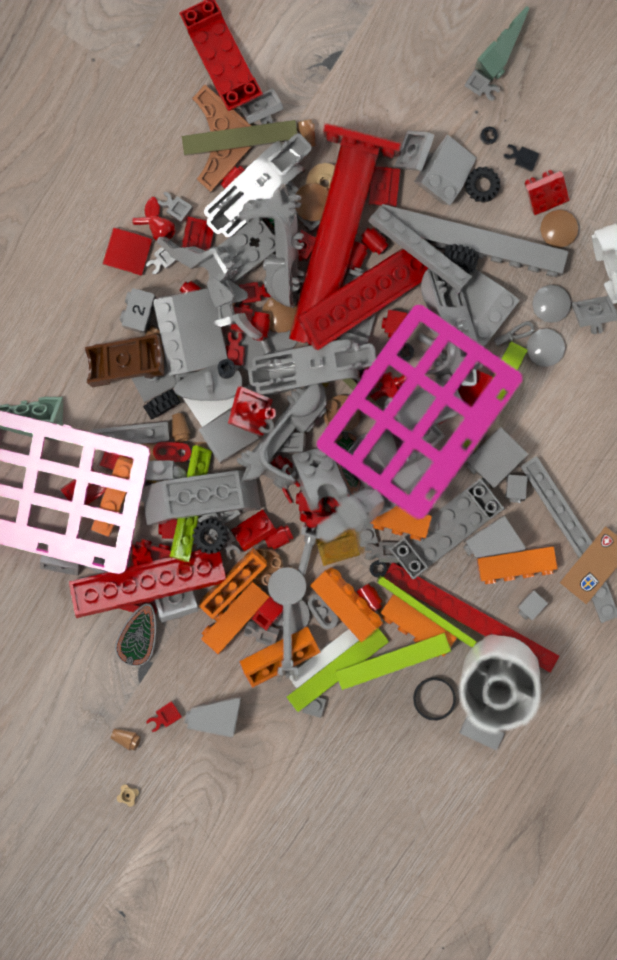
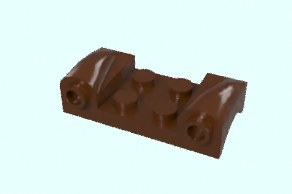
M157 334L85 347L89 364L87 384L92 388L110 385L112 381L141 376L151 378L164 375L163 344L161 337Z

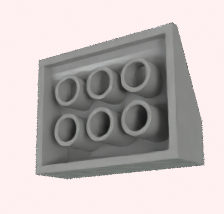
M475 270L469 274L472 277L462 288L477 342L484 347L520 300L478 270ZM427 326V329L430 330L433 334H435L436 336L439 335Z
M208 288L158 297L153 300L169 375L215 366L221 360L228 359L222 327H215L212 323L219 320L217 307H215Z

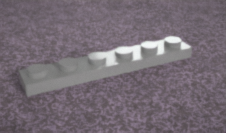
M380 207L370 217L368 222L456 290L460 291L471 279L472 276L384 208Z
M536 456L520 466V468L528 476L529 482L578 558H580L592 544V541Z

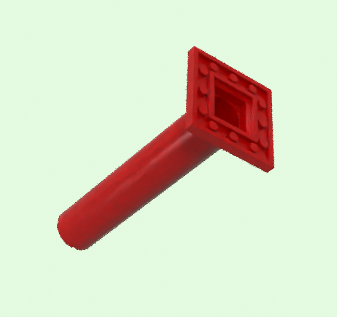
M325 123L323 128L324 137L327 138V141L336 144L341 141L340 149L289 334V339L302 343L308 342L309 345L312 344L297 316L342 288L378 154L382 152V156L393 159L394 156L398 157L401 143Z

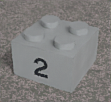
M132 288L131 292L127 293L125 299L127 308L126 311L122 310L120 321L125 329L146 334L154 311L153 300L157 298L155 294Z

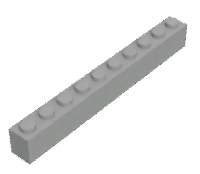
M382 204V208L422 237L426 242L434 243L437 248L446 249L447 246H453V244L463 245V247L468 246L469 249L473 248L478 252L480 259H483L485 256L491 258L490 261L495 263L509 262L511 267L520 268V266L528 267V271L539 273V270L547 272V276L555 278L563 274L568 251Z

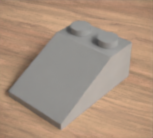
M446 135L414 182L441 204L450 206L461 191L476 157L449 135Z

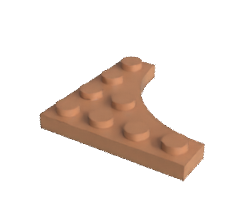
M206 85L192 98L204 113L210 132L251 126L234 110L228 112L221 98ZM252 147L210 152L208 161L198 176L197 181L209 192H212Z

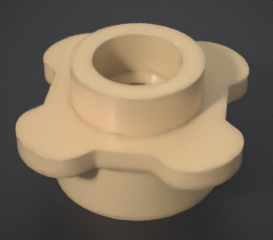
M126 784L122 785L117 801L119 803L123 802L129 807L134 806L135 797L139 795L138 789L129 788Z

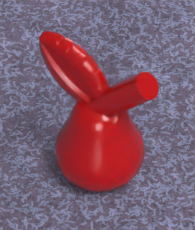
M151 197L144 208L146 217H135L132 219L133 225H148L156 241L159 237L171 239L175 234V224L168 219L158 216L160 205L155 197Z

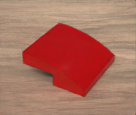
M113 228L102 264L142 276L152 239Z

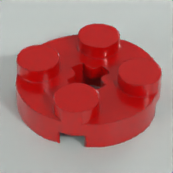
M324 507L322 512L299 511V520L305 522L307 527H317L318 524L335 514L337 510L331 509L328 512L325 511Z

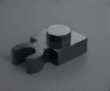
M508 144L507 148L511 149L513 154L507 155L504 153L503 157L507 160L515 159V166L532 172L539 153L525 147H521L520 151H518L514 145Z

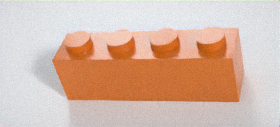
M120 456L112 476L130 480L133 460ZM107 487L99 508L120 513L127 492ZM94 520L91 530L109 537L114 530L115 524Z
M396 506L376 517L370 524H373L374 529L384 531V528L392 529V534L403 536V533L411 535V539L421 541L422 538L426 539L432 516L426 515L423 519H416L401 507Z
M554 546L476 559L480 581H485V585L496 583V579L504 578V581L515 580V576L522 575L523 578L534 577V573L541 572L542 575L553 574V570L557 569Z
M252 548L225 575L226 580L221 584L215 585L199 600V607L213 619L267 566V560Z
M333 567L325 570L310 585L361 643L384 624L380 620L379 615L367 606V602L357 595L353 586L347 583L342 578L341 573Z
M253 581L241 591L242 594L238 598L235 597L228 604L229 608L225 613L221 611L214 618L217 622L212 627L208 625L201 633L203 635L201 640L217 654L225 648L256 613L259 607L270 597Z
M392 594L380 612L383 615L381 619L390 625L392 622L399 626L397 630L406 636L408 633L415 637L413 641L416 643L445 633L451 648L457 637L394 594Z
M308 626L291 635V660L293 661V667L321 653ZM283 639L239 661L252 688L276 676L278 668H282Z

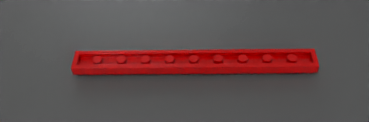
M391 563L383 577L403 591L485 637L488 635L508 636L523 642L537 657L539 667L550 673L560 657L417 576L412 579L404 568L395 563Z

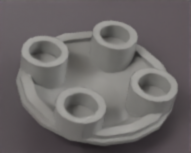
M547 285L537 291L532 305L533 311L538 318L545 322L554 323L566 317L570 311L571 302L569 295L563 288L556 285Z
M541 329L533 333L529 338L527 353L533 363L544 367L553 366L563 357L565 350L564 341L554 330Z

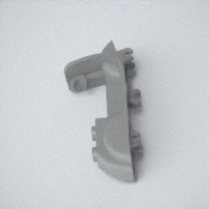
M296 134L283 144L280 141L272 144L205 208L204 213L208 217V226L216 234L223 233L226 237L233 236L247 223L239 217L243 210V204L252 199L258 201L270 199L278 186L282 183L284 185L288 184L296 175L305 172V168L300 163L312 149L308 141L301 134Z
M282 183L277 187L270 199L248 200L247 203L243 204V210L239 217L241 220H245L246 223L255 218L256 224L260 223L261 217L274 218L276 254H269L267 259L264 260L263 269L266 271L264 287L267 288L268 294L278 303L294 308L300 294V283L305 279L300 277L304 276L305 273L299 270V249L303 248L304 243H298V239H302L303 234L298 233L297 216L294 209L301 206L300 202H295V200H300L301 196H288L286 187Z
M428 268L424 273L421 283L422 297L427 309L478 343L462 289L460 291L456 290ZM448 342L446 345L447 357H440V361H435V369L428 370L426 375H435L436 380H441L443 376L448 374L452 376L467 356V353L451 342ZM477 361L461 385H476V369L482 368L483 364Z
M339 340L330 342L319 350H314L313 346L257 356L252 360L253 367L248 370L249 381L252 386H256L257 393L262 395L285 393L299 387L341 379L354 378L356 383H359L361 380L360 372H363L365 368H369L376 359L375 348L372 344L358 345L353 340Z
M322 383L304 386L302 389L296 388L295 391H291V396H287L290 404L273 424L270 419H267L265 422L269 425V428L266 430L262 426L259 427V431L265 434L252 452L245 451V453H241V458H237V462L246 467L241 481H250L263 474L274 480V485L280 489L283 487L287 489L290 485L295 484L296 479L293 477L296 475V471L288 475L286 469L289 465H284L280 470L272 466L270 460L295 428L300 433L309 432L315 425L313 421L316 417L320 418L326 412L327 397Z

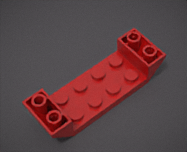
M204 0L179 12L185 28L228 112L262 96L263 93L255 77L253 78L216 0Z

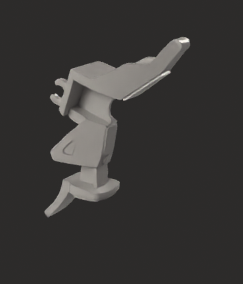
M159 237L157 239L158 244L171 255L170 257L191 269L199 267L207 269L209 273L207 287L215 307H217L219 320L212 322L215 327L237 324L250 337L255 339L261 338L262 333L251 325L245 313L235 314L232 303L245 300L248 295L245 290L229 280L234 274H237L238 267L243 264L242 260L238 263L234 262V257L239 254L238 252L230 254L227 246L213 247L207 251L197 247L180 248L167 237Z
M423 454L413 460L406 461L391 483L409 496L433 461ZM368 485L360 492L339 500L340 506L337 508V512L318 525L317 533L323 541L328 542L349 528L354 529L360 526L359 531L362 532L376 517L397 505Z

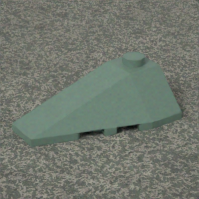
M527 6L511 22L510 27L504 29L497 38V42L493 41L477 59L475 67L491 78V81L495 78L499 79L505 73V65L530 9Z
M40 397L35 402L27 403V400L15 406H10L9 404L0 405V411L63 426V397ZM0 426V429L33 437V433ZM50 437L45 438L48 440H58Z

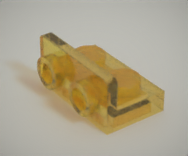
M350 528L328 542L323 541L321 538H316L323 566L360 555L355 535Z

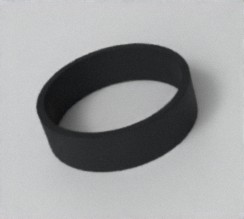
M428 678L416 687L413 703L417 712L422 717L436 721L450 715L455 707L456 695L452 686L445 680ZM432 680L444 682L449 686L453 694V703L450 710L445 715L437 718L425 716L416 705L418 689L424 683Z

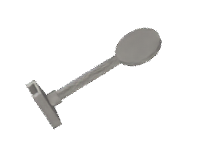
M306 523L303 525L301 532L302 535H305V546L298 569L303 577H305L312 546L315 545L316 538L320 539L315 527L308 528ZM303 599L291 605V633L294 634L305 628L310 619L308 605ZM283 612L274 622V625L281 631H283Z
M286 567L280 568L269 578L268 591L275 602L283 605L282 668H278L277 681H281L282 676H286V678L292 676V681H297L298 668L293 667V661L291 660V605L299 602L305 595L306 582L299 571Z

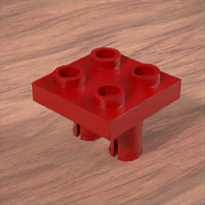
M548 170L550 176H548L547 172H544L542 174L543 179L536 181L532 177L530 178L532 183L529 179L525 181L534 216L569 201L564 175L561 171L554 173L552 170Z
M237 387L228 424L255 435L263 436L264 433L259 431V427L262 426L265 429V420L273 419L276 415L275 410L271 408L273 399L244 387Z

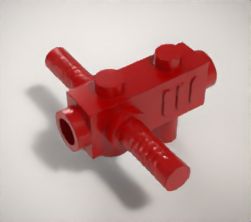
M391 372L385 373L381 377L383 386L370 397L374 401L379 400L385 395L393 399L407 380V377L404 375L395 377Z

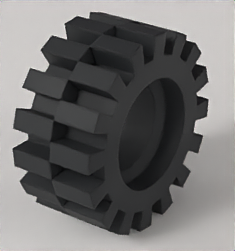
M478 167L472 170L466 179V192L476 202L485 203L486 201H491V199L496 197L500 189V178H498L497 172L495 173L492 168L488 169V167ZM477 179H488L490 182L489 190L485 192L479 191L475 185Z
M457 244L446 247L444 255L468 274L476 270L479 259L477 251L473 248L469 249L468 246L463 247V245L458 246Z
M170 389L152 399L143 407L152 420L174 408L180 403V400L174 390Z
M218 519L203 520L193 530L195 531L192 534V537H194L193 543L203 553L212 554L220 552L227 546L226 543L229 542L228 535L230 534L227 532V526H224L223 522L218 521ZM208 529H214L218 534V539L213 544L206 542L204 538L205 531Z

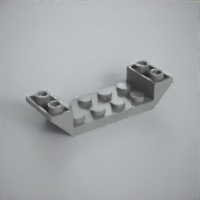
M236 470L160 481L143 487L142 497L147 526L163 524L167 520L235 510H242V512L260 510L261 505L256 479L241 481L245 471Z
M480 478L432 515L426 539L422 538L421 541L414 540L408 534L392 546L390 551L410 577L414 579L479 527L496 516L504 507Z

